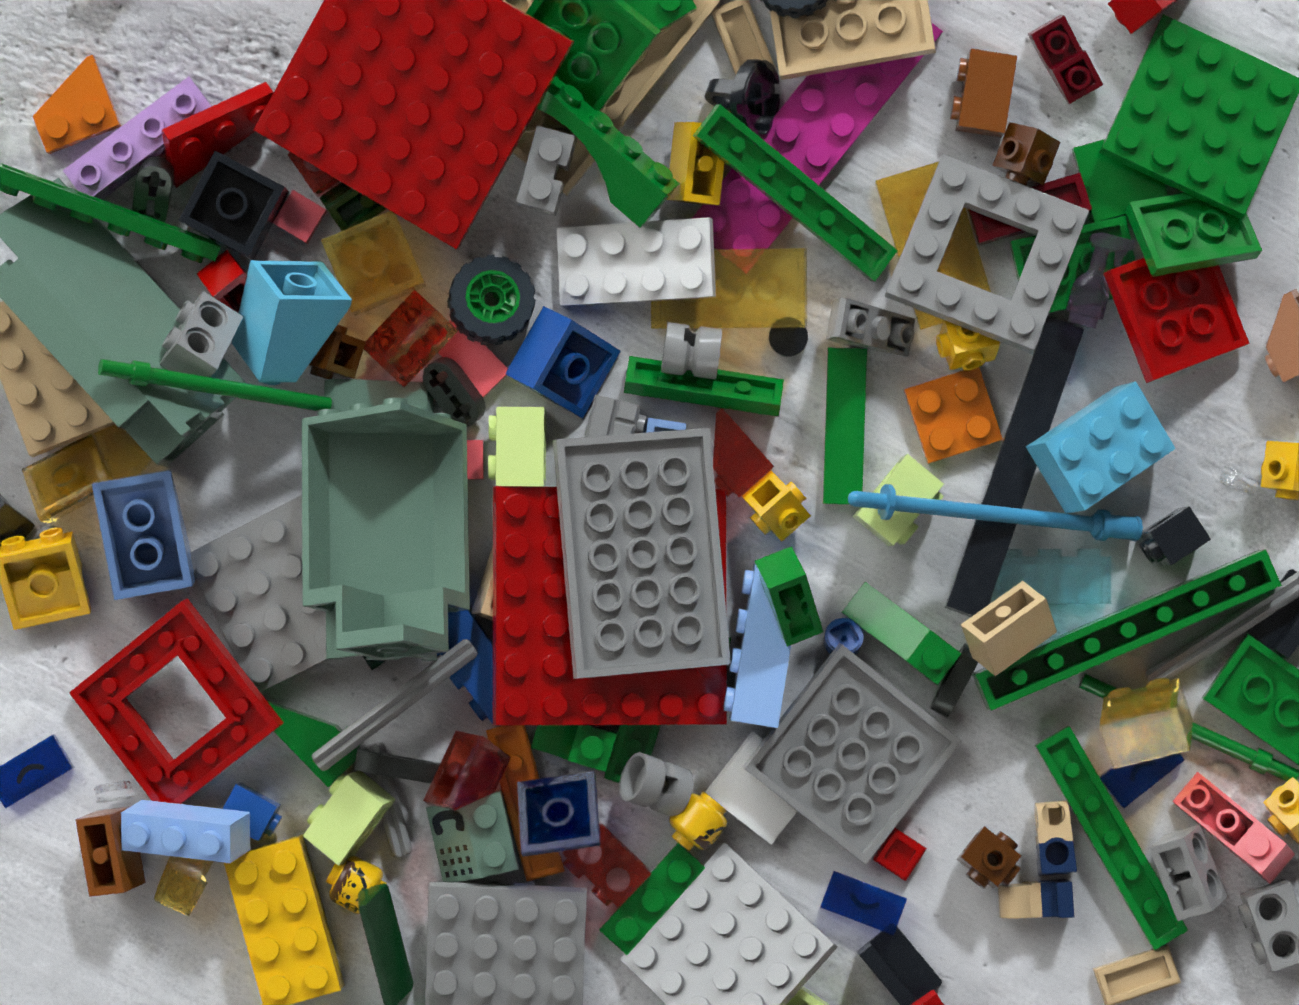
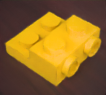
M56 527L41 532L39 539L25 541L23 536H13L1 542L0 584L13 630L91 613V605L82 576L83 566L73 531L63 533L62 528Z

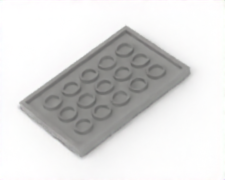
M710 428L553 440L573 678L579 679L731 664Z

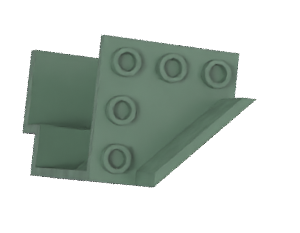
M60 178L53 181L66 186ZM33 195L26 197L0 214V238L18 257L15 262L9 259L0 266V298L119 428L125 429L157 465L168 467L225 415L222 410L236 398L151 383L144 387L129 384L127 379L98 375V365L101 359L129 364L135 360L150 363L152 368L168 370L160 365L167 351L162 347V344L174 326L176 328L179 327L180 323L175 318L181 308L99 219L94 218L92 223H87L70 216L71 209L57 204L55 210H51L32 202ZM224 358L216 372L211 376L212 378L246 383Z
M335 378L324 380V397L332 399L331 409H322L317 411V416L302 418L303 606L326 612V659L366 656V660H399L402 657H415L421 659V661H437V653L449 651L448 613L470 610L467 424L452 420L450 414L434 413L433 397L423 382Z

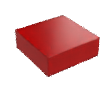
M894 828L881 844L872 860L906 881L927 848L897 828Z

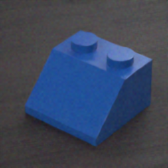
M543 306L505 374L583 419L621 351L575 321Z

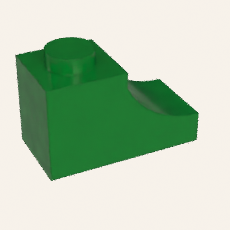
M792 546L755 560L763 590L768 598L786 646L788 647L824 633L806 573Z
M538 725L531 748L606 772L617 732L595 725Z

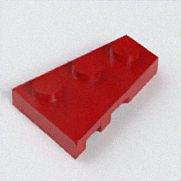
M267 82L261 83L162 129L165 156L174 169L173 185L176 188L203 170L208 165L214 151L225 154L255 132L253 129L274 93Z

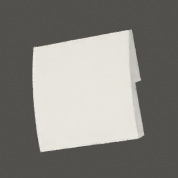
M752 731L705 793L772 845L797 810L742 767L764 740Z

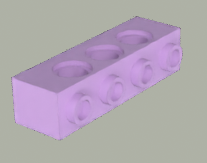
M188 76L66 167L63 172L78 191L103 200L137 175L139 167L145 159L161 157L165 154L162 129L212 107V105L195 82Z

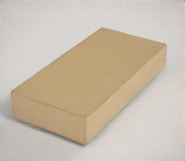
M734 0L713 10L711 15L735 76L740 66L749 59L767 60L774 65L749 0Z
M1167 944L1156 950L1150 949L1093 968L1104 1005H1115L1181 983L1169 945Z

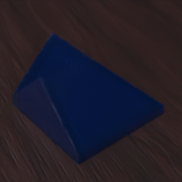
M595 771L517 782L520 844L523 857L601 846Z

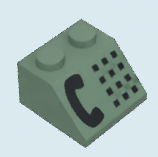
M502 790L426 807L443 882L478 879L519 869V859Z

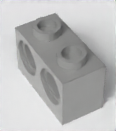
M204 291L194 303L187 300L175 318L180 323L179 327L176 328L174 326L162 344V347L167 351L160 365L170 371L211 377L218 369L243 316Z
M1200 824L1165 834L1149 847L1177 921L1212 912L1228 898Z
M1281 879L1240 894L1243 904L1238 906V911L1245 928L1252 927L1256 942L1251 943V947L1259 965L1265 964L1266 968L1272 972L1299 963V903L1291 882ZM1266 898H1274L1277 903L1275 914L1270 918H1262L1259 913L1260 903ZM1280 935H1287L1290 939L1289 950L1283 955H1275L1272 949L1273 941Z

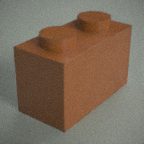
M971 48L967 58H960L956 81L963 82L961 97L954 96L950 119L957 120L955 131L1002 138L1006 131L1017 62L1016 55Z
M131 806L97 810L75 819L89 897L125 893L146 883L141 853L122 850L121 812Z

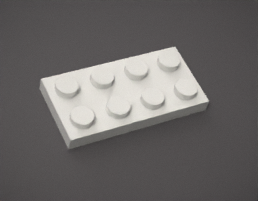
M710 217L649 221L641 228L635 223L557 228L560 306L716 297L713 219Z

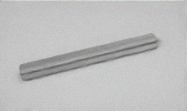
M1299 571L1281 582L1282 586L1261 595L1145 672V677L1154 689H1159L1299 597Z
M462 640L438 658L437 661H434L312 754L315 764L322 771L330 768L477 657L478 653L469 640Z

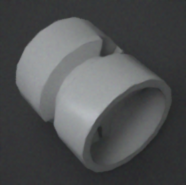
M667 322L661 373L683 375L687 370H690L694 377L716 380L722 329L701 326L694 332L689 325Z
M638 752L628 760L623 769L619 784L620 795L625 801L642 807L649 806L650 809L668 816H676L685 809L690 800L693 790V775L689 769L670 762L663 763L661 759Z

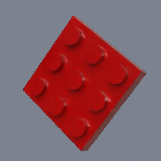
M1141 258L1103 273L1146 383L1250 344L1219 265L1152 277L1145 258Z

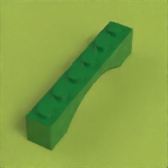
M555 76L537 109L551 115L565 125L585 145L602 174L610 203L641 228L655 215L680 183L673 178L671 171L665 165L654 162L643 152L642 146L635 139L623 135L613 126L612 120L605 113L593 109L585 102L582 94L575 87L563 83Z

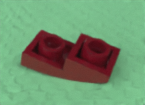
M1059 15L1028 33L1039 57L1068 104L1103 85L1087 52L1082 50L1064 15Z

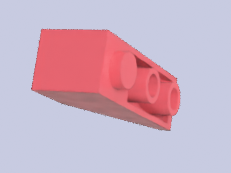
M1199 772L1193 776L1172 801L1269 884L1272 883L1295 856V853L1287 843Z

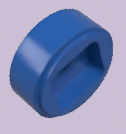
M835 619L825 630L823 638L825 649L831 654L840 643L857 655L864 640L863 630L851 619Z

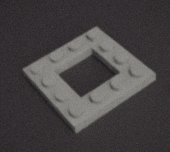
M942 154L886 290L885 297L1032 354L1089 210ZM963 208L1036 235L1011 300L937 272Z

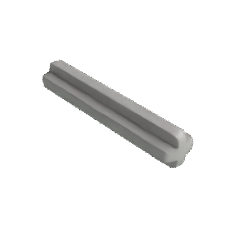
M383 742L367 745L364 748L367 751L387 754L386 746ZM370 773L371 779L396 799L382 818L391 855L393 857L408 855L412 852V846L394 777Z

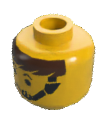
M703 791L700 795L692 793L685 809L679 815L669 817L670 825L676 830L671 837L688 851L693 846L700 850H708L727 827V820L723 816L727 810Z
M358 856L349 857L344 864L339 866L335 863L326 880V883L332 885L329 892L330 899L356 914H360L358 908V893H360V890L368 889L375 885L387 884L382 881L383 872L379 867Z

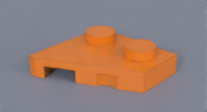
M93 55L87 56L33 115L34 122L48 154L121 127L97 61Z

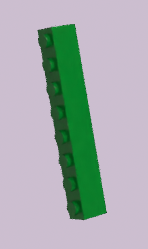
M1266 549L1256 550L1045 641L996 676L986 668L973 672L972 676L986 709L992 711L1282 585Z

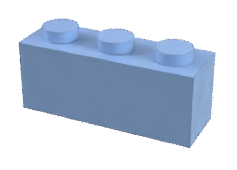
M141 800L121 812L122 850L232 863L250 851V812Z

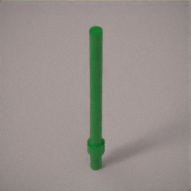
M101 359L98 365V375L127 379L128 383L132 385L146 387L148 383L312 411L331 409L332 399L330 397L152 368L150 363L133 360L129 364Z
M1084 674L1079 684L1080 689L1249 764V769L1264 775L1267 772L1284 781H1288L1292 777L1297 781L1299 777L1298 769L1274 759L1273 754L1259 747L1256 750L1090 675Z

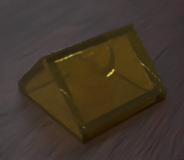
M92 434L22 469L37 517L44 523H52L94 501L92 483L115 479Z

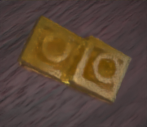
M170 856L154 896L155 902L190 916L208 884L205 876L214 861Z

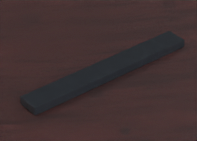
M1047 316L981 504L1023 508L1037 467L1026 446L1050 430L1084 332L1083 328ZM975 520L945 608L972 617L989 605L1017 524Z

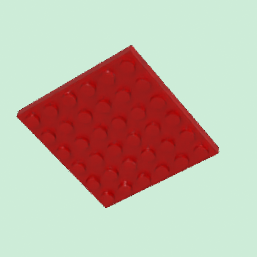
M324 0L253 130L444 243L459 249L572 48L574 41L504 0Z
M494 486L493 725H727V711H724L727 665L579 679L573 678L557 487ZM715 489L726 605V489Z

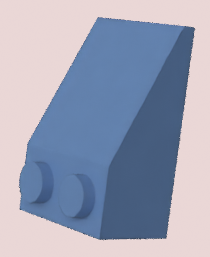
M166 470L92 483L114 600L192 587L196 577L194 575L189 540L172 471Z

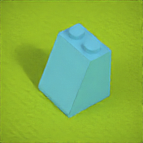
M250 260L238 312L243 318L232 339V345L260 383L278 385L281 382H297L350 308L352 299L323 262Z

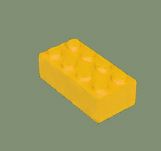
M303 834L252 848L232 863H224L262 1004L291 1005L341 991L345 984Z

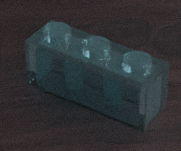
M1008 549L990 603L1021 581H1024L1044 596L1048 604H1111V557H1101V549H1077V557H1062V549H1038V557H1022V549Z

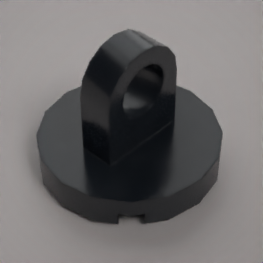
M749 59L740 66L734 80H710L704 97L713 106L722 105L758 136H760L759 134L765 135L772 128L774 116L780 106V94H775L774 84H779V76L774 65L769 61Z

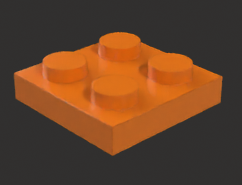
M980 367L973 370H962L904 389L927 464L1003 440Z

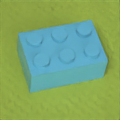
M1136 381L1114 387L1026 446L1066 514L1085 511L1176 449Z

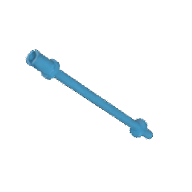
M891 484L883 485L880 493L852 491L848 495V503L851 506L878 509V515L882 520H890L894 511L1087 531L1098 541H1106L1108 538L1136 541L1140 539L1143 531L1142 520L1139 516L1112 515L1108 510L1102 509L1097 510L1092 516L900 496L896 495V491Z

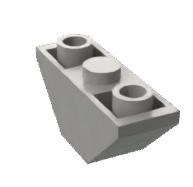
M840 297L832 301L826 340L851 347L909 357L910 345L914 338L915 318Z

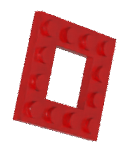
M188 598L177 604L69 692L152 801L184 803L284 724ZM179 657L226 718L173 759L128 701L127 697L175 658Z

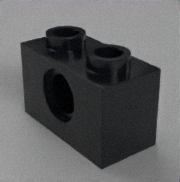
M1187 506L1175 509L1143 530L1141 535L1143 542L1139 546L1151 563L1156 562L1160 566H1171L1210 541L1211 538L1191 507Z

